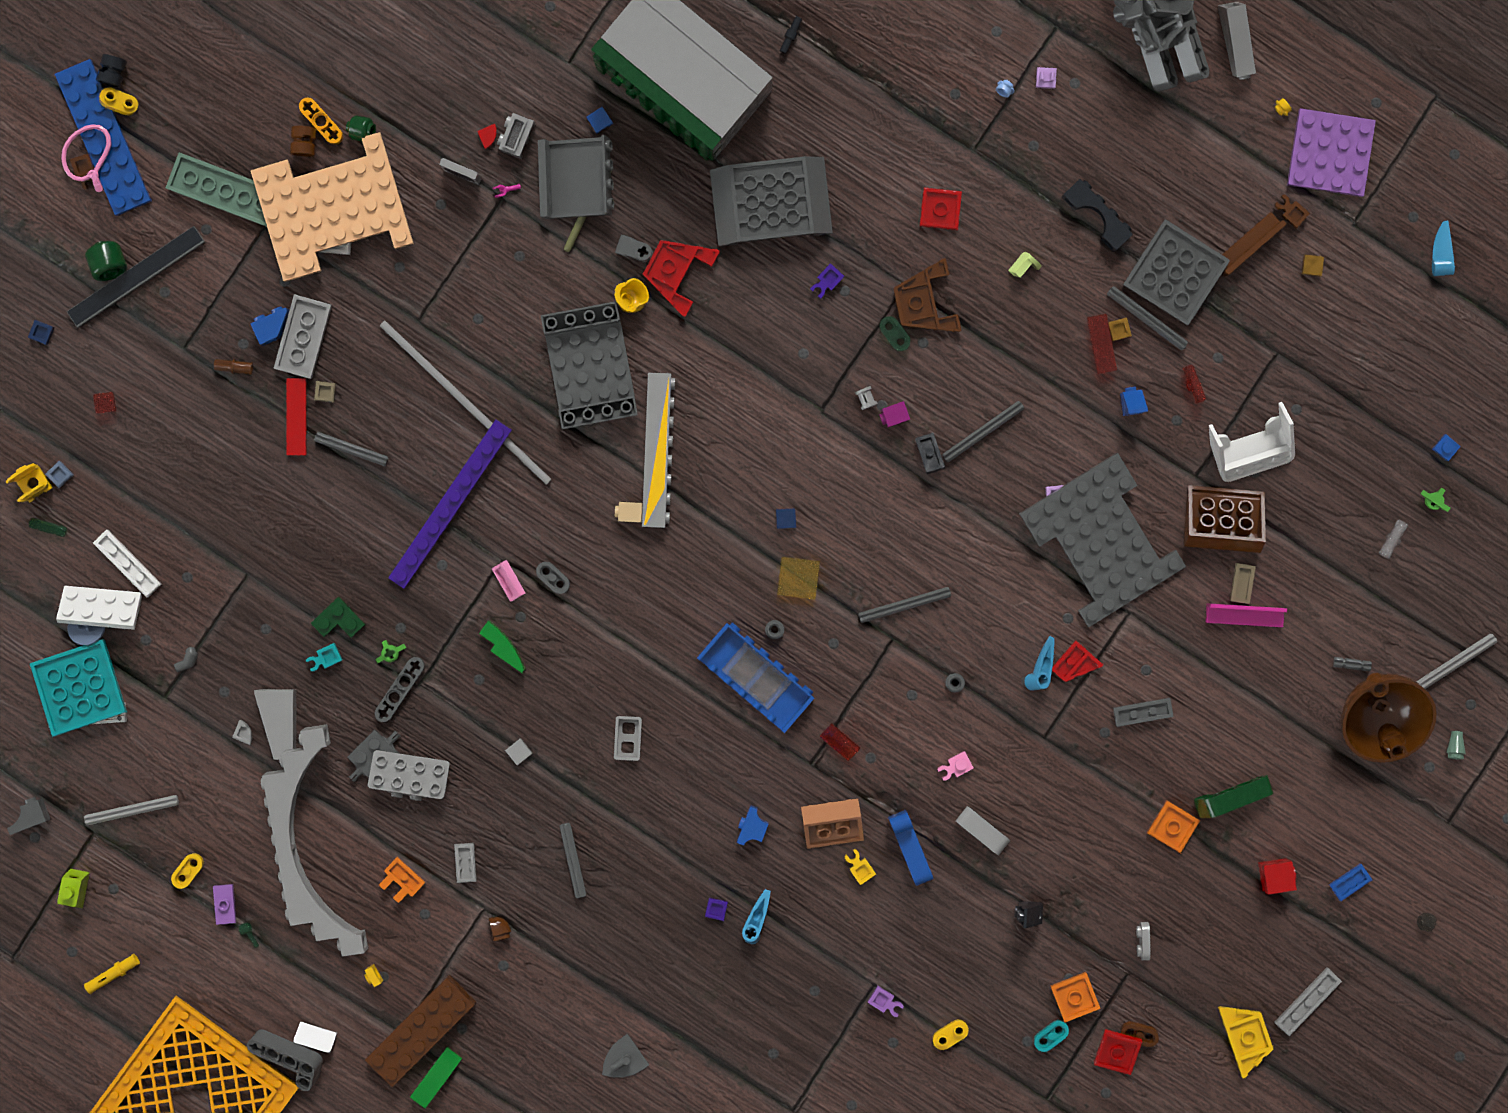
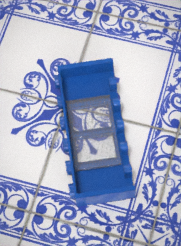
M726 623L699 654L697 659L785 733L813 701L814 697L812 694L814 692L806 685L801 687L797 683L799 679L791 672L787 675L783 671L785 667L777 660L773 663L768 658L770 654L762 647L758 650L753 646L755 641L748 635L744 638L739 634L741 629L734 623L730 625Z

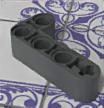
M263 1029L256 1031L247 1043V1048L252 1054L296 1072V1085L302 1091H309L320 1077L323 1059L315 1051Z

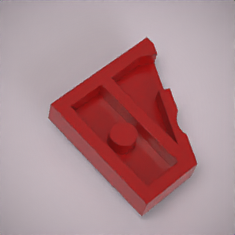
M1075 640L1053 665L1052 671L1064 682H1067L1075 677L1101 668L1103 664Z

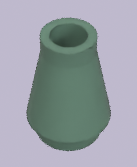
M1451 731L1446 751L1449 759H1464L1466 752L1463 732Z

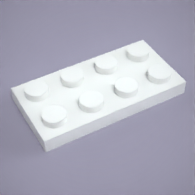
M64 586L56 620L58 623L135 630L142 595L140 592Z

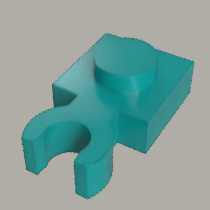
M333 643L316 651L318 657H309L306 659V662L315 661V667L310 669L315 671L319 669L321 664H323L325 669L343 659L336 644Z

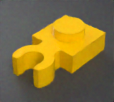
M853 849L856 854L855 858L850 859L846 854L845 859L853 864L849 869L861 885L875 876L876 873L866 858L860 861L859 852Z

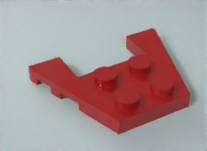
M660 240L643 275L683 317H686L693 301L676 293L694 258L712 267L720 251L718 249Z

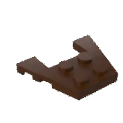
M946 258L939 260L937 263L893 288L901 326L951 332L962 331L958 314L938 318L930 279L949 276Z

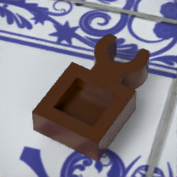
M90 153L70 159L75 176L84 177L90 170L95 168ZM88 180L81 182L84 190L88 189Z
M1283 194L1281 199L1284 200V205L1276 202L1274 206L1278 210H1284L1285 213L1282 217L1294 228H1298L1310 213L1297 201L1290 204L1289 198Z

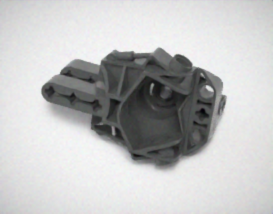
M1114 0L1116 5L1113 10L1114 18L1118 23H1122L1123 27L1132 28L1136 44L1141 47L1153 88L1157 92L1174 88L1178 84L1177 74L1169 52V48L1173 46L1175 47L1183 76L1187 82L1191 83L1209 76V67L1196 29L1197 20L1193 10L1194 0Z

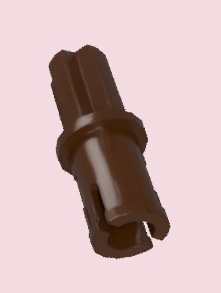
M215 359L214 370L231 372L232 374L245 373L251 375L253 372V362L236 361V359H233V361Z

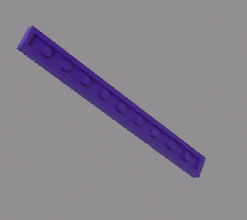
M497 419L494 421L388 577L402 588H406L512 432L510 428Z

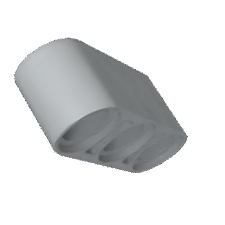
M968 806L956 819L958 824L998 856L1010 842L1006 836Z

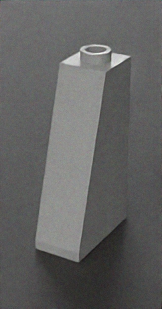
M1232 2L1218 5L1232 75L1239 77V80L1250 78V75L1255 74L1256 70L1246 4Z
M296 689L254 690V694L273 759L279 760L280 763L281 753L285 750L296 748Z

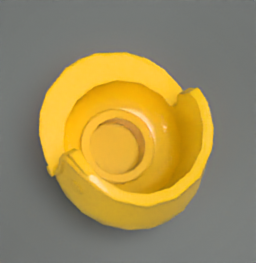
M629 279L627 282L618 284L615 288L614 295L617 305L625 312H638L648 302V290L639 279Z

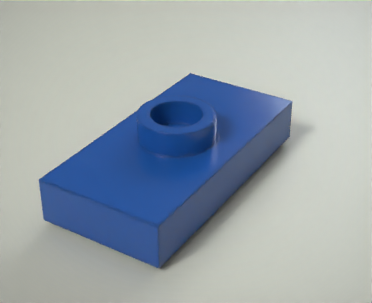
M1360 863L1330 883L1329 886L1339 901H1342L1372 881V878Z

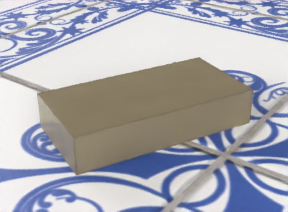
M1235 563L1229 601L1250 604L1256 566Z

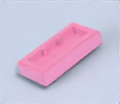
M507 560L492 568L510 602L525 594Z

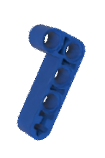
M904 810L889 816L888 819L915 885L918 886L933 880V875L907 811Z

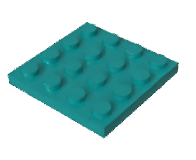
M105 639L30 663L52 737L127 713Z

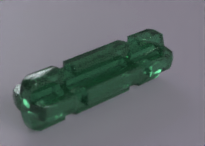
M31 518L28 527L35 530L38 529L46 533L56 534L60 537H65L67 533V528L64 526H57V524L43 520L40 521L36 518Z

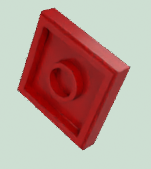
M923 188L920 227L958 230L962 191Z
M1105 1029L1094 1065L1131 1075L1142 1045V1039Z

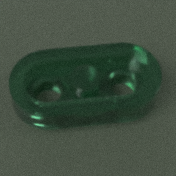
M891 316L883 318L879 326L881 333L894 350L899 352L905 351L910 345V337L896 318ZM887 323L892 324L893 328L891 330L886 329L885 325ZM903 339L904 344L901 346L898 345L897 340Z

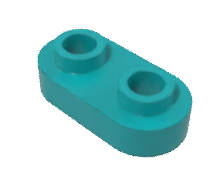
M1055 1020L1035 1035V1047L1041 1052L1051 1050L1068 1036L1069 1028L1067 1024L1062 1020ZM1056 1027H1062L1061 1032H1055ZM1046 1038L1047 1041L1045 1044H1041L1040 1039Z

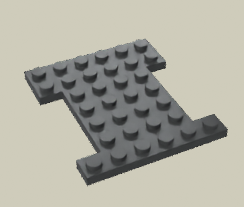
M1118 453L1108 457L1019 513L1039 547L1056 537L1093 598L1092 602L1078 610L1087 627L1097 623L1186 567L1177 550H1173L1161 559L1158 558L1122 498L1123 494L1138 485Z

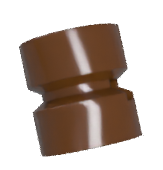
M292 126L291 138L293 142L290 143V154L303 157L315 156L316 145L313 141L316 140V128Z

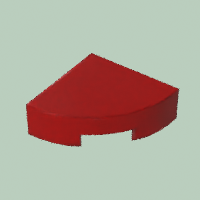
M495 124L477 131L485 150L491 147L495 141L497 134Z

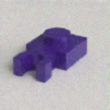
M830 263L817 277L820 282L814 284L810 290L813 292L815 288H820L822 292L818 297L821 299L825 294V290L829 288L832 291L844 278V275Z

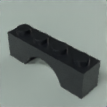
M1079 179L1062 195V198L1074 211L1088 208L1100 215L1104 225L1101 240L1115 252L1133 235L1130 232L1132 229L1126 222L1122 223L1117 218L1119 215L1114 209H1109L1104 204L1105 200L1102 196L1094 194L1091 190L1092 186L1086 180L1082 181Z

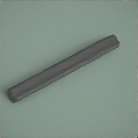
M1116 287L1110 288L1107 295L1178 349L1183 350L1187 346L1188 342Z
M1017 401L943 453L942 456L945 461L950 462L1024 410L1022 403Z
M945 587L860 612L859 619L864 623L951 597V591L949 587Z

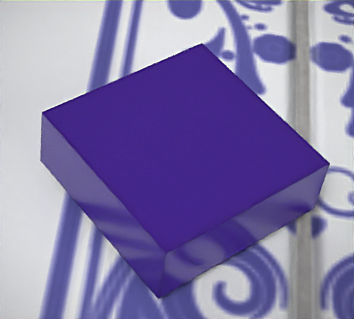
M709 897L705 917L724 921L728 901Z

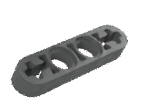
M413 657L406 663L375 710V717L378 721H389L425 668L422 658ZM419 661L420 670L415 669L412 673L416 675L415 678L405 672L406 669L411 671L413 668L412 662ZM407 676L410 678V685L408 687H403L400 684L401 677ZM392 692H397L400 696L397 703H393L389 699V695ZM386 701L389 705L394 706V709L392 710L390 707L387 711L388 717L381 718L379 710H384L387 707L384 704Z

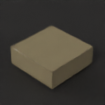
M316 381L314 400L334 403L336 383Z

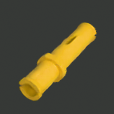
M132 954L123 961L114 963L113 967L85 983L86 991L92 994L117 977L126 975L127 971L140 964L138 957Z

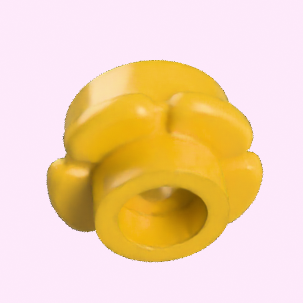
M1284 98L1280 101L1276 100L1275 109L1280 116L1283 114L1288 116V113L1292 111L1290 105Z

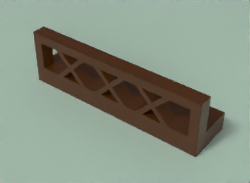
M1272 212L1267 214L1222 254L1230 260L1222 275L1226 277L1280 231L1286 225L1285 221H1279Z

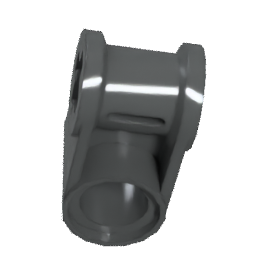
M621 234L615 253L627 258L648 262L653 255V250L648 244ZM646 248L648 255H644L642 257V255L639 252L640 250L643 251Z

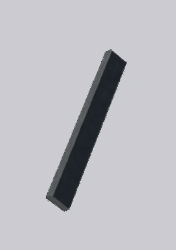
M195 226L191 227L68 310V315L76 327L80 328L206 243Z

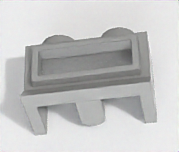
M513 113L511 117H507L504 125L507 129L504 135H500L497 145H499L501 152L522 160V151L525 144H528L529 134L532 127H535V122Z

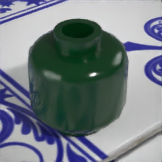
M353 116L346 124V131L352 140L363 142L362 138L376 133V125L369 117Z

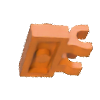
M397 856L384 870L388 875L379 886L385 890L393 880L400 885L402 889L393 897L399 903L407 894L413 897L424 885L425 881Z

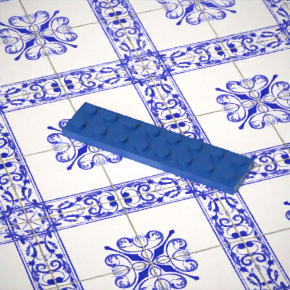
M86 60L56 73V79L78 130L92 124L100 125L107 129L111 136L112 145L109 154L98 174L115 216L151 202L150 195L114 111L103 107L99 102V95L104 88L102 83L96 81L97 71L92 60ZM91 129L80 135L95 167L105 150L106 137L102 131Z

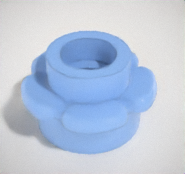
M1008 80L999 81L996 91L1002 97L1008 98L1010 94L1014 93L1013 84Z

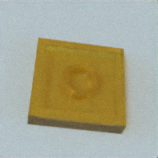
M782 557L777 595L815 599L820 561Z

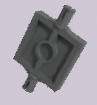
M374 729L348 755V758L357 768L349 778L353 782L362 774L369 778L373 753L376 750L400 754L395 749L393 743L401 735L394 731L386 738Z

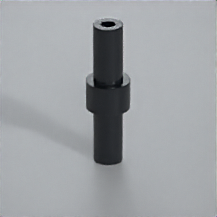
M795 16L790 29H787L784 35L785 40L779 50L781 53L786 54L792 41H795L797 37L796 32L802 18Z

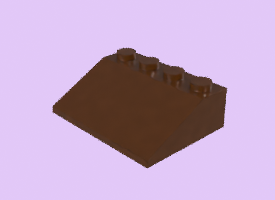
M1188 485L1184 527L1185 547L1261 553L1266 543L1265 492Z

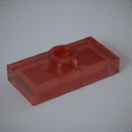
M1191 364L1183 367L1187 381H1185L1186 387L1189 392L1192 391L1196 403L1206 400L1194 366Z
M832 723L820 735L826 743L847 761L860 750L857 744Z

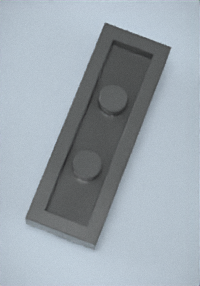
M1170 698L1113 707L1116 727L1174 717Z

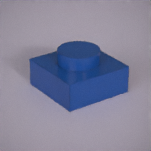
M1444 434L1432 450L1445 461H1449L1461 446L1447 434Z

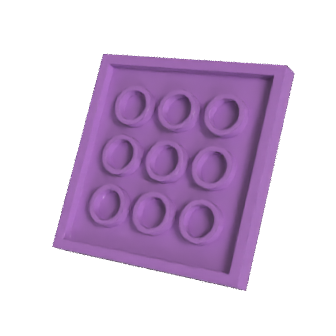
M1299 109L1287 185L1363 197L1376 120Z

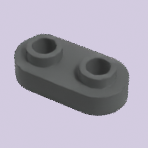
M542 562L537 566L536 574L538 578L553 592L562 594L569 589V579L552 563ZM546 567L550 570L548 575L543 574V569ZM559 580L563 581L564 586L562 588H559L557 586V582Z

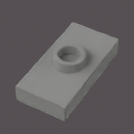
M474 843L454 844L457 883L476 882Z

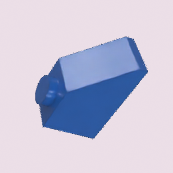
M1130 387L1125 388V392L1120 393L1123 416L1148 412L1142 390Z

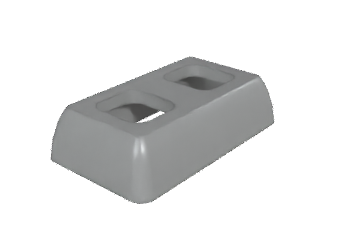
M616 717L614 759L633 761L640 759L642 724L640 717ZM624 722L635 724L634 734H624L622 732ZM622 742H633L634 752L623 753L621 751Z

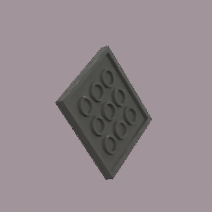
M1164 219L1123 285L1188 326L1230 260Z

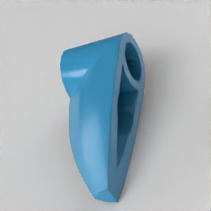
M1448 221L1442 222L1435 237L1432 259L1433 276L1453 275L1455 272Z
M1051 636L1046 640L1038 656L1033 673L1025 677V686L1031 691L1045 689L1050 684L1054 658V638Z
M765 889L743 928V938L749 944H756L760 940V931L769 904L771 892ZM754 930L756 936H752L751 939H749L747 933Z

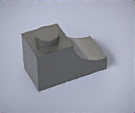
M36 797L24 801L25 805L20 806L21 813L18 820L7 828L10 835L51 820L43 798L36 800Z

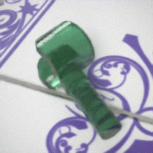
M240 924V934H247L254 947H258L259 944L253 936L251 924Z

